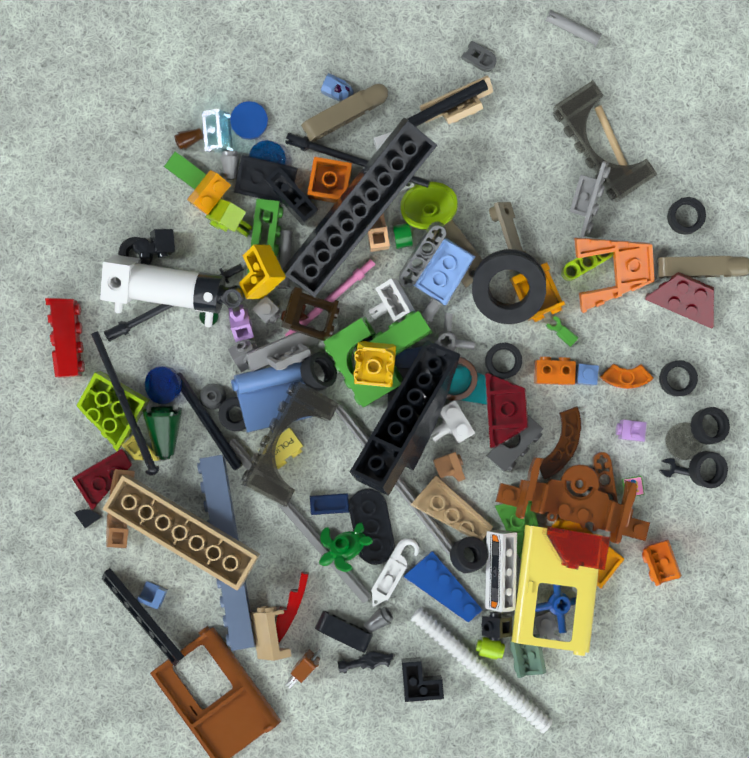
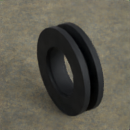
M504 249L493 252L485 257L476 268L472 283L473 300L479 311L494 322L501 324L524 322L533 317L544 303L546 296L545 273L538 261L523 251ZM503 270H515L526 277L529 283V291L519 302L514 304L502 303L492 296L489 289L492 277Z

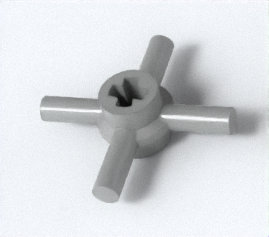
M445 313L444 330L438 333L436 337L426 336L417 342L425 343L428 340L443 346L444 344H441V340L447 337L451 344H448L445 348L452 351L456 347L474 349L475 342L457 340L455 334L451 332L453 314Z

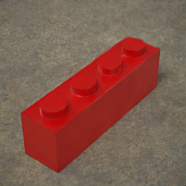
M45 298L46 305H50L51 310L47 318L48 323L53 327V331L50 334V342L52 346H55V350L52 351L55 377H80L82 372L85 371L84 361H81V353H83L84 347L79 334H82V324L78 321V315H81L80 303H77L75 299Z

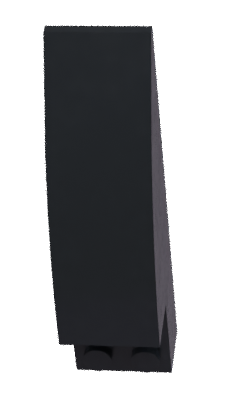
M426 340L350 470L351 475L356 481L389 496L405 467L414 471L446 401L461 356L459 353Z

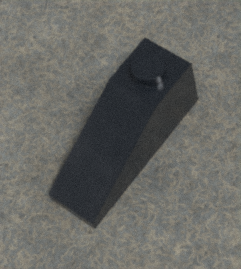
M280 167L265 179L285 207L302 226L317 214L319 209Z

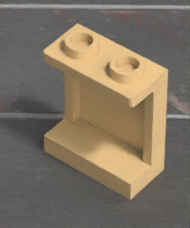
M276 606L258 607L256 612L250 613L258 659L275 661L292 657L289 648H279L274 616L283 614L284 610L277 609Z

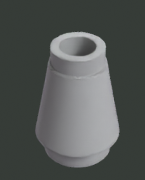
M222 151L220 158L225 179L236 178L239 161L237 151Z

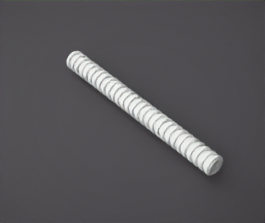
M422 607L415 611L411 621H415L416 626L419 625L421 630L424 629L426 634L429 633L430 638L433 637L435 642L438 641L440 646L443 645L444 650L447 649L449 654L452 653V657H457L456 660L458 662L461 661L462 665H466V669H471V673H475L476 677H480V681H484L485 685H489L490 689H494V693H498L499 697H503V701H508V705H512L513 709H517V713H521L522 717H526V720L530 721L531 725H535L536 729H540L541 733L546 732L550 728L552 719L548 718L546 714L543 715V711L538 710L537 706L534 707L533 702H529L528 698L525 699L523 694L520 695L519 690L516 691L514 686L511 687L509 682L506 683L505 678L502 679L500 674L497 675V671H492L491 666L488 667L486 662L483 663V659H478L479 656L477 654L474 655L473 651H469V647H465V644L460 643L459 639L456 640L455 635H451L450 631L447 632L445 627L442 628V624H438L436 619L433 620L432 615H427L428 612H424Z

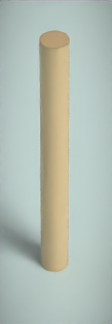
M602 106L594 108L624 176L632 175Z

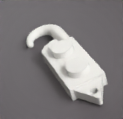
M405 538L395 547L371 589L373 607L385 600L388 601L407 568V561L401 555L404 547L412 545L415 549L414 556L418 555L419 546L415 540Z

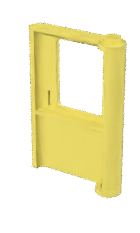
M525 525L511 642L573 651L574 655L585 656V653H589L602 535ZM540 583L570 586L577 589L571 641L565 642L533 636L537 592Z

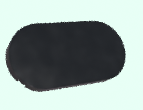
M371 488L361 489L352 496L349 503L352 528L354 531L356 525L362 523L364 526L363 534L370 537L373 543L364 545L358 555L369 564H383L394 551V538L387 503L379 491Z

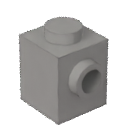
M267 296L252 309L266 324L274 323L280 317L279 313L281 312Z

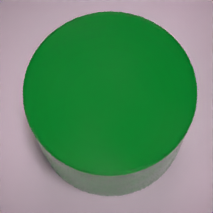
M408 223L392 225L396 249L413 246L410 225Z

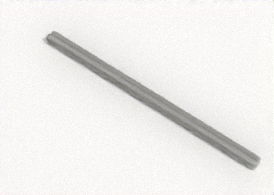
M343 404L339 405L335 409L336 413L364 447L369 439L368 435ZM399 477L395 488L450 556L451 547L453 546L452 542L430 515L410 505L416 496Z
M235 438L231 439L228 442L248 472L321 555L329 552L330 550L322 545L320 535ZM334 561L330 564L363 603L370 599L371 594L351 571L343 572L336 569Z

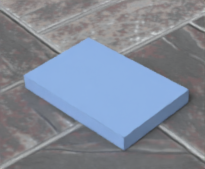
M445 237L414 286L446 306L476 256Z

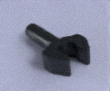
M666 458L661 460V462L670 465L668 471L659 470L663 476L671 477L674 473L689 476L688 468L677 466L675 459Z

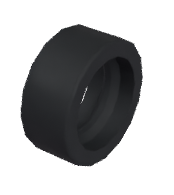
M681 198L669 208L667 214L668 224L678 234H692L705 223V207L696 198ZM682 205H690L697 211V221L690 227L681 226L676 220V211Z
M507 342L498 343L487 352L485 366L491 375L500 379H508L519 372L522 366V355L513 344ZM508 350L513 354L515 364L510 371L500 372L494 368L492 359L497 351Z
M318 352L302 361L300 367L301 377L310 389L320 391L335 383L337 369L331 357L325 353ZM314 361L321 366L324 372L323 381L319 380L314 372Z
M675 360L667 363L661 369L659 383L667 394L674 397L685 396L696 388L698 374L695 367L689 362ZM675 367H681L689 374V383L684 389L676 390L667 381L668 373Z
M707 407L697 411L690 423L694 438L705 445L725 440L730 430L727 415L716 407ZM706 415H711L717 422L718 431L714 437L708 436L703 429L702 421Z
M701 451L694 455L689 463V476L698 486L710 489L716 488L723 484L727 478L728 465L725 458L719 453ZM711 458L716 463V473L712 479L705 481L701 477L700 468L706 459Z

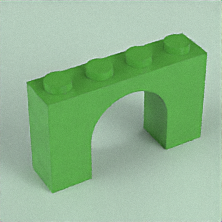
M366 317L358 319L324 341L325 351L329 356L333 357L336 369L342 372L345 377L344 382L346 386L352 389L355 394V401L363 408L399 387L403 381L401 374L396 366H394L392 387L354 383L355 369L351 360L353 350L358 345V342H362L375 334Z

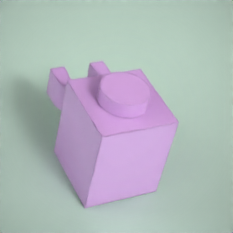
M243 304L239 305L240 311L234 312L233 308H228L230 326L235 342L254 338L248 309H244Z
M620 420V423L616 425V435H618V439L645 442L647 422Z

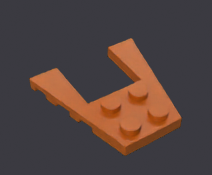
M574 238L577 258L613 252L615 286L579 293L582 313L587 312L592 307L601 306L610 299L621 297L622 294L630 290L634 291L655 281L653 247L651 243Z

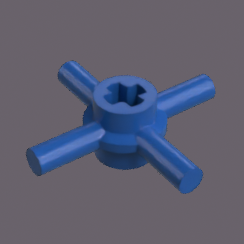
M553 584L554 593L549 597L548 602L537 603L535 612L550 610L551 613L557 615L559 633H567L565 614L570 610L571 606L576 604V597L569 598L565 593H562L561 585Z

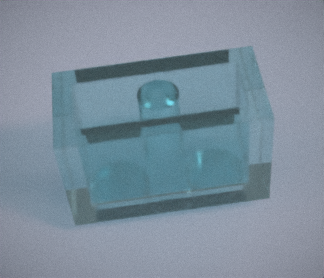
M222 110L202 112L205 151L213 153L233 151L230 113Z

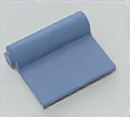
M302 362L288 365L283 370L268 367L234 375L231 384L233 391L237 392L247 433L314 417L306 385L301 377L300 367Z

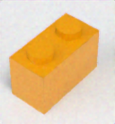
M210 170L187 200L198 210L208 215L231 184L218 173Z

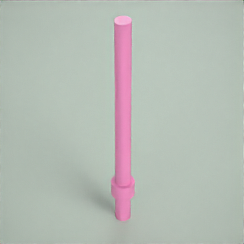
M370 259L360 269L354 270L352 272L353 275L324 300L333 303L356 281L362 280L365 277L364 274L375 266V263ZM315 307L307 314L309 318L299 321V323L304 326L308 325L323 309ZM289 330L285 336L293 334L295 331Z

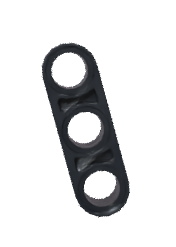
M325 610L322 611L315 626L317 631L363 653L366 652L373 637L372 633L368 631L366 633L363 631V628L352 623L348 624L346 620L334 614L331 616Z

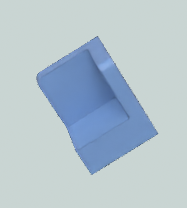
M147 581L137 600L158 610L168 589Z

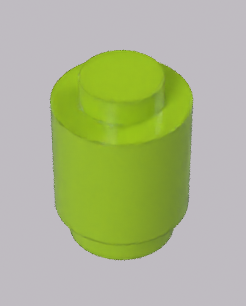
M482 636L481 640H477L475 651H478V656L496 660L497 658L502 659L505 643H501V640L493 641L488 637Z

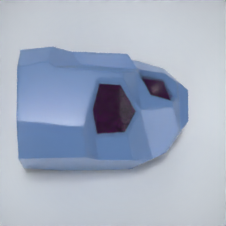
M329 73L321 88L323 95L339 102L354 93L352 86L346 83V81Z

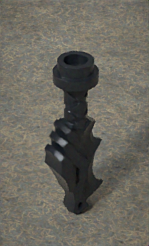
M367 651L366 654L358 657L359 660L345 661L341 659V661H337L339 673L345 674L348 669L357 667L362 669L371 668V670L379 665L389 667L394 654Z

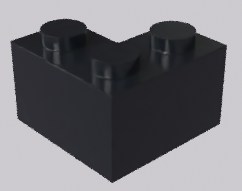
M421 657L401 659L405 702L444 699L441 675L423 676Z

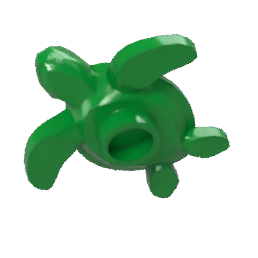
M357 524L354 531L343 532L336 536L334 540L331 538L329 527L324 528L321 532L320 540L322 545L330 551L321 556L319 564L321 566H329L334 561L336 569L343 572L351 571L353 567L347 561L355 558L364 545L373 543L370 537L363 534V524Z

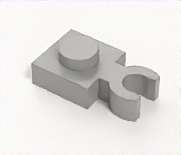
M550 611L534 618V623L540 637L546 635L545 639L555 638L560 641V638L553 632L558 630V627Z

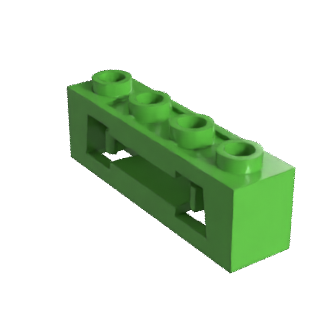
M256 199L251 247L253 245H261L263 229L261 215L264 212L262 220L270 223L267 245H270L275 256H278L279 245L276 244V239L281 235V226H278L279 218H283L284 208L280 207V201Z

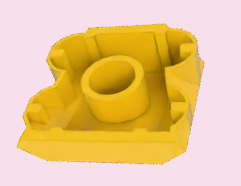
M366 341L358 342L355 352L354 383L392 387L396 346L394 344Z

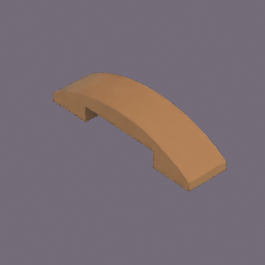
M115 469L110 495L122 475L128 474L134 478L135 471ZM107 513L106 547L127 548L129 530L127 529V524Z

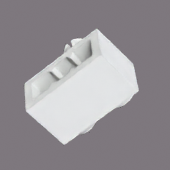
M391 278L375 288L383 302L369 309V313L373 314L371 316L374 320L389 312L394 322H400L405 319V315L415 311L397 279Z
M454 400L442 408L440 416L443 419V423L434 428L431 436L438 432L437 435L432 437L434 442L450 433L456 442L460 443L475 434Z

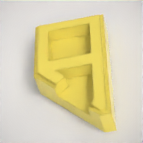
M133 435L122 447L134 460H144ZM147 445L153 461H159V457L155 456L154 451Z

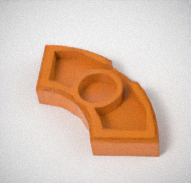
M612 364L600 376L606 383L623 389L637 388L654 379L641 364L633 369H623Z

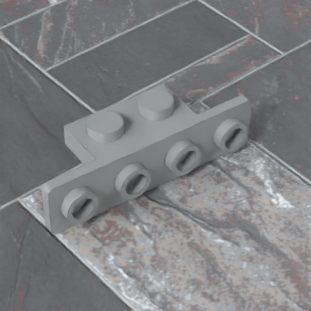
M607 161L602 162L597 179L580 175L570 212L586 217L580 234L581 237H586L587 234L592 232L594 223H591L593 215H597L599 204H597L598 198L602 197L605 186H603L605 178H608L611 167H608L609 162Z
M295 332L246 353L249 368L251 371H255L270 365L276 370L286 369L288 365L302 362L305 358L311 356L308 347L317 344L319 341L316 338Z

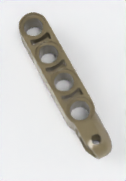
M375 84L309 118L301 126L310 142H315L366 114L365 111H371L383 104L388 97V89L383 84Z
M744 256L658 258V278H663V276L671 278L678 272L691 278L701 276L720 277V275H724V277H741L749 274V258Z

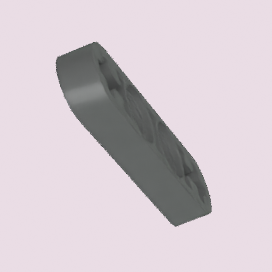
M434 222L428 227L400 271L399 282L403 287H412L417 282L444 240L446 228L441 222ZM438 229H440L441 234H440V233H437V234L435 235V237H434V239H435V241H434V240L432 239L433 236H434V231H433V230H438ZM425 243H430L433 247L430 251H424L422 246ZM414 259H421L423 263L421 266L416 267L412 265V261ZM411 269V279H407V281H405L404 276L407 277L410 274Z

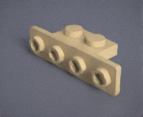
M489 76L480 78L421 105L419 108L420 111H423L481 80H484L488 86V90L425 123L443 116L447 123L451 124L482 110L483 106L479 99L493 93Z

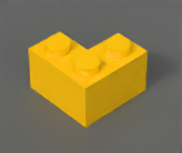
M253 245L242 255L250 271L239 282L246 299H263L286 278L270 245Z

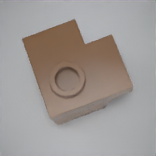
M452 452L433 460L439 478L453 476L458 482L465 480L461 467L464 464L460 454L457 455L456 452Z

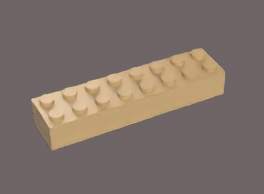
M128 474L122 475L102 509L237 591L242 587L260 556V553Z

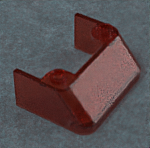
M543 526L542 534L557 560L561 562V565L576 570L579 569V566L605 570L610 537Z

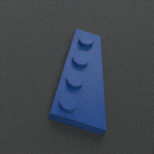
M433 551L403 575L407 580L466 622H470L482 611V608Z

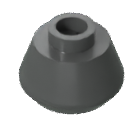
M208 384L201 390V403L208 409H218L226 400V392L218 384Z

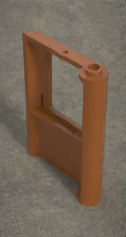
M206 626L198 632L200 636L182 648L180 652L185 657L198 646L203 645L232 684L230 691L207 708L202 709L173 670V664L169 659L155 668L150 674L209 757L231 758L263 733H267L275 728L281 720L216 629Z

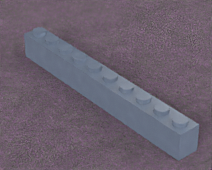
M224 455L200 458L197 468L198 473L202 474L203 478L200 486L202 493H205L206 496L204 509L205 512L209 513V520L207 522L239 541ZM216 578L218 589L221 588L222 591L220 605L221 608L225 609L223 623L224 627H228L229 633L226 635L227 645L231 646V651L255 647L246 580L237 591Z

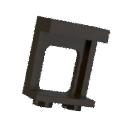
M294 287L290 294L281 327L325 341L334 332L335 326L332 324L333 320L337 319L340 308L337 307L339 301L335 300L332 303L302 293L301 288ZM305 304L328 312L323 331L299 323Z

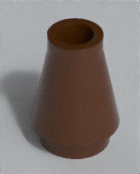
M200 128L180 131L174 135L179 150L183 148L186 150L204 138Z

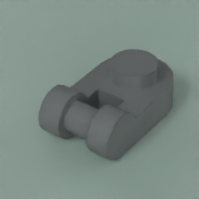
M471 41L468 45L469 49L463 53L461 59L481 71L489 72L493 70L497 62L496 56L491 51ZM475 52L480 54L478 58L473 56Z

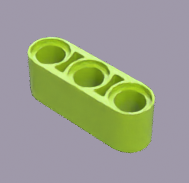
M613 252L608 253L607 257H603L600 254L583 257L591 260L590 267L583 264V258H576L562 268L561 276L566 281H573L612 257ZM568 267L575 270L574 276H569L566 273Z

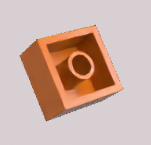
M314 157L307 193L308 198L336 203L349 187L352 163Z

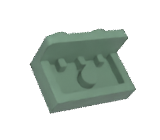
M533 634L534 637L540 638L539 634ZM511 642L510 650L513 653L514 670L517 678L546 673L541 646Z

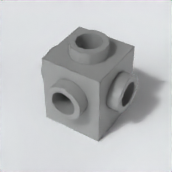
M249 339L240 341L228 349L241 373L249 369L246 353L258 349L256 343L252 344Z

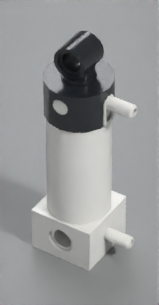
M113 255L103 261L100 300L115 302V313H122L123 303L127 304L134 299L206 312L204 326L212 327L213 313H220L223 304L230 308L238 307L245 300V295L238 285L226 287L224 275L141 264L140 258ZM230 293H236L238 300H233Z

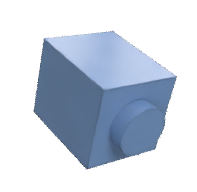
M576 365L575 384L597 385L599 366Z

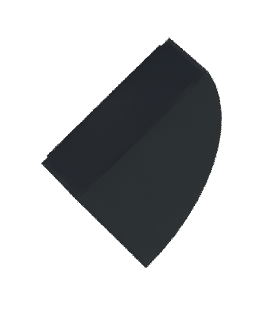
M82 509L74 513L84 528L89 527L102 517L98 512L90 509Z

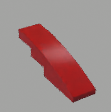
M301 572L298 590L291 589L287 608H279L283 609L284 613L277 616L276 631L278 643L287 633L298 612L305 593L309 572Z

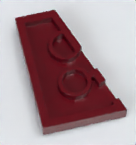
M121 448L73 476L72 479L91 510H93L110 491L115 469L128 470L133 463L125 450Z

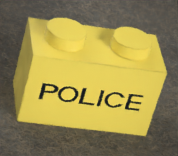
M288 428L258 451L271 469L275 467L280 469L287 463L285 460L288 457L292 456L295 458L302 453L301 448L304 446L293 430Z

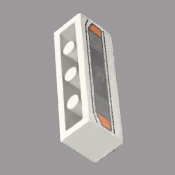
M505 530L487 531L486 548L488 550V559L486 563L485 608L498 612L516 610L517 532Z

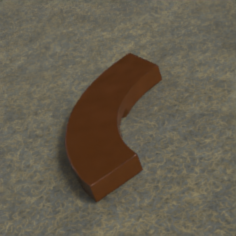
M578 406L559 413L561 418V434L553 451L541 463L540 472L543 480L552 477L562 470L577 449L581 431V418Z

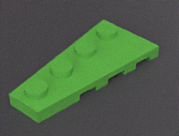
M528 501L524 519L516 517L517 507L506 504L494 505L506 531L517 532V554L521 560L525 525L538 527L536 512L530 511L532 501Z

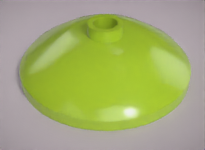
M430 182L428 188L415 185L404 194L400 203V210L404 220L409 225L418 229H428L434 222H441L445 225L454 217L458 208L455 192L449 186L439 182Z

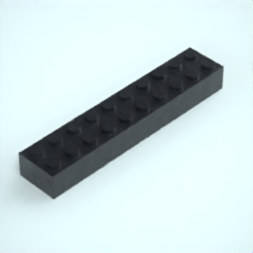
M403 118L283 268L285 276L313 297H316L438 145L406 118Z

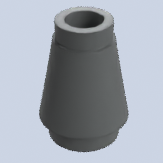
M384 606L379 608L364 623V626L369 633H372L391 624L394 618L388 608Z

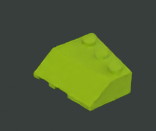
M102 371L95 372L76 406L99 429L102 436L107 438L113 445L112 447L118 451L132 431L109 376ZM120 382L135 420L138 422L150 399Z

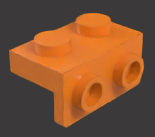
M669 540L648 545L643 549V560L645 563H648L650 579L652 582H655L656 586L661 585L663 582L681 578L682 575Z

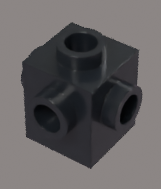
M490 612V615L482 616V636L490 637V640L493 641L512 637V617L502 616L501 612Z

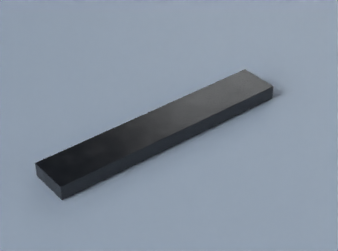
M107 569L102 576L103 582L174 666H177L184 658V655L112 569Z

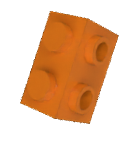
M540 357V360L535 361L534 384L575 385L576 361H570L571 358L559 357V361L551 360V357Z

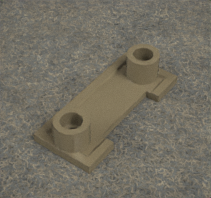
M511 202L494 203V206L489 209V214L494 222H500L508 249L523 251L513 220L515 214Z
M451 219L444 225L446 228L445 237L476 256L461 280L462 284L467 288L473 283L474 276L470 272L476 271V268L483 259ZM438 229V230H433V231H434V236H433L432 239H433L434 241H435L434 237H435V235H436L437 233H439V230H440V229Z

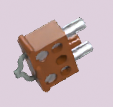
M309 649L295 664L290 673L292 675L285 684L289 689L297 681L302 683L319 666L320 658L318 654L321 652L320 649L315 653Z

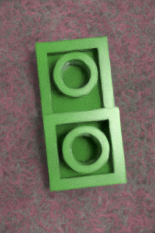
M174 152L164 165L168 171L194 190L206 176L203 171L177 152Z

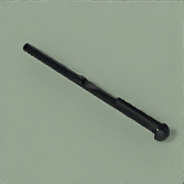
M98 331L94 332L91 336L148 470L145 473L149 476H154L159 472V465L155 466Z

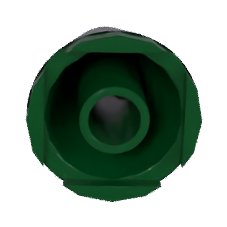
M173 406L151 407V411L148 412L147 409L143 410L154 454L160 460L170 459V456H173L175 453L182 415L181 407H178V410H173Z

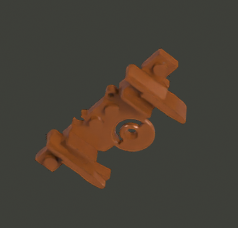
M534 457L529 467L527 480L521 479L519 488L503 483L499 484L495 502L517 507L515 515L520 519H524L528 501H532L530 511L540 514L548 512L546 518L549 521H555L557 519L556 514H558L560 519L578 523L581 528H585V524L591 522L593 524L592 531L601 529L610 532L609 541L615 544L621 542L622 535L646 541L650 522L632 518L634 510L632 506L637 491L636 483L625 480L622 502L619 504L609 500L608 494L598 491V475L592 468L586 465L579 464L569 467L563 473L561 481L550 479L547 483L537 482L540 466L544 458ZM578 480L583 482L580 488L576 486ZM570 481L571 489L579 494L585 493L589 487L593 488L586 496L575 497L568 491L566 483Z

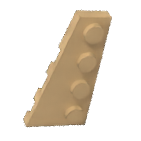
M437 476L433 477L410 504L469 537L479 538L481 541L487 535V531L493 528L491 524Z

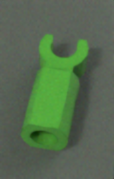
M554 316L552 319L556 321V326L552 327L548 323L546 325L547 329L557 332L556 335L571 347L579 337L565 325L562 326L560 319Z

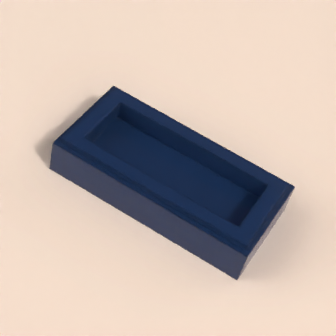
M348 493L310 496L311 515L349 513Z

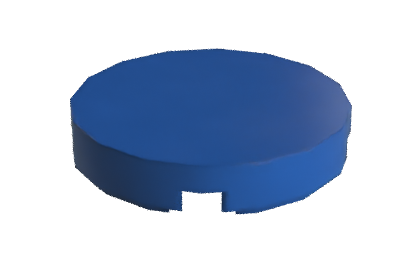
M246 101L234 108L231 113L230 123L236 135L242 139L253 140L259 138L266 131L268 117L261 105L256 102Z

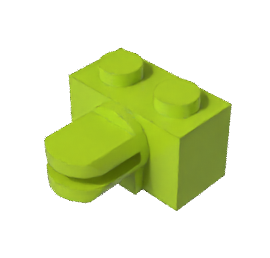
M222 199L217 202L205 217L210 220L209 224L214 228L221 229L224 232H227V230L236 231L245 237H248L249 233L238 227V225L250 231L253 228L242 220L246 213L244 210L232 202Z

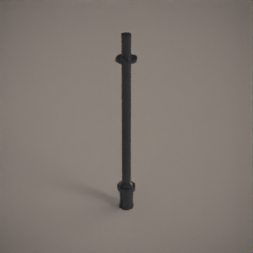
M291 132L286 136L288 140H285V143L287 145L298 147L304 152L310 149L365 167L369 160L310 142L307 136L301 137ZM414 175L406 186L410 187L411 183L428 188L430 180Z
M240 263L226 271L220 268L221 274L219 275H224L225 282L228 284L230 283L229 277L244 269ZM161 304L128 322H118V325L105 330L104 334L109 342L123 334L126 336L131 328L173 306Z

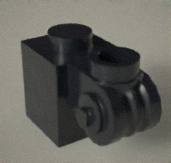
M154 229L150 232L151 243L146 238H139L133 244V249L140 259L151 258V255H158V258L170 257L169 255L175 252L173 229Z

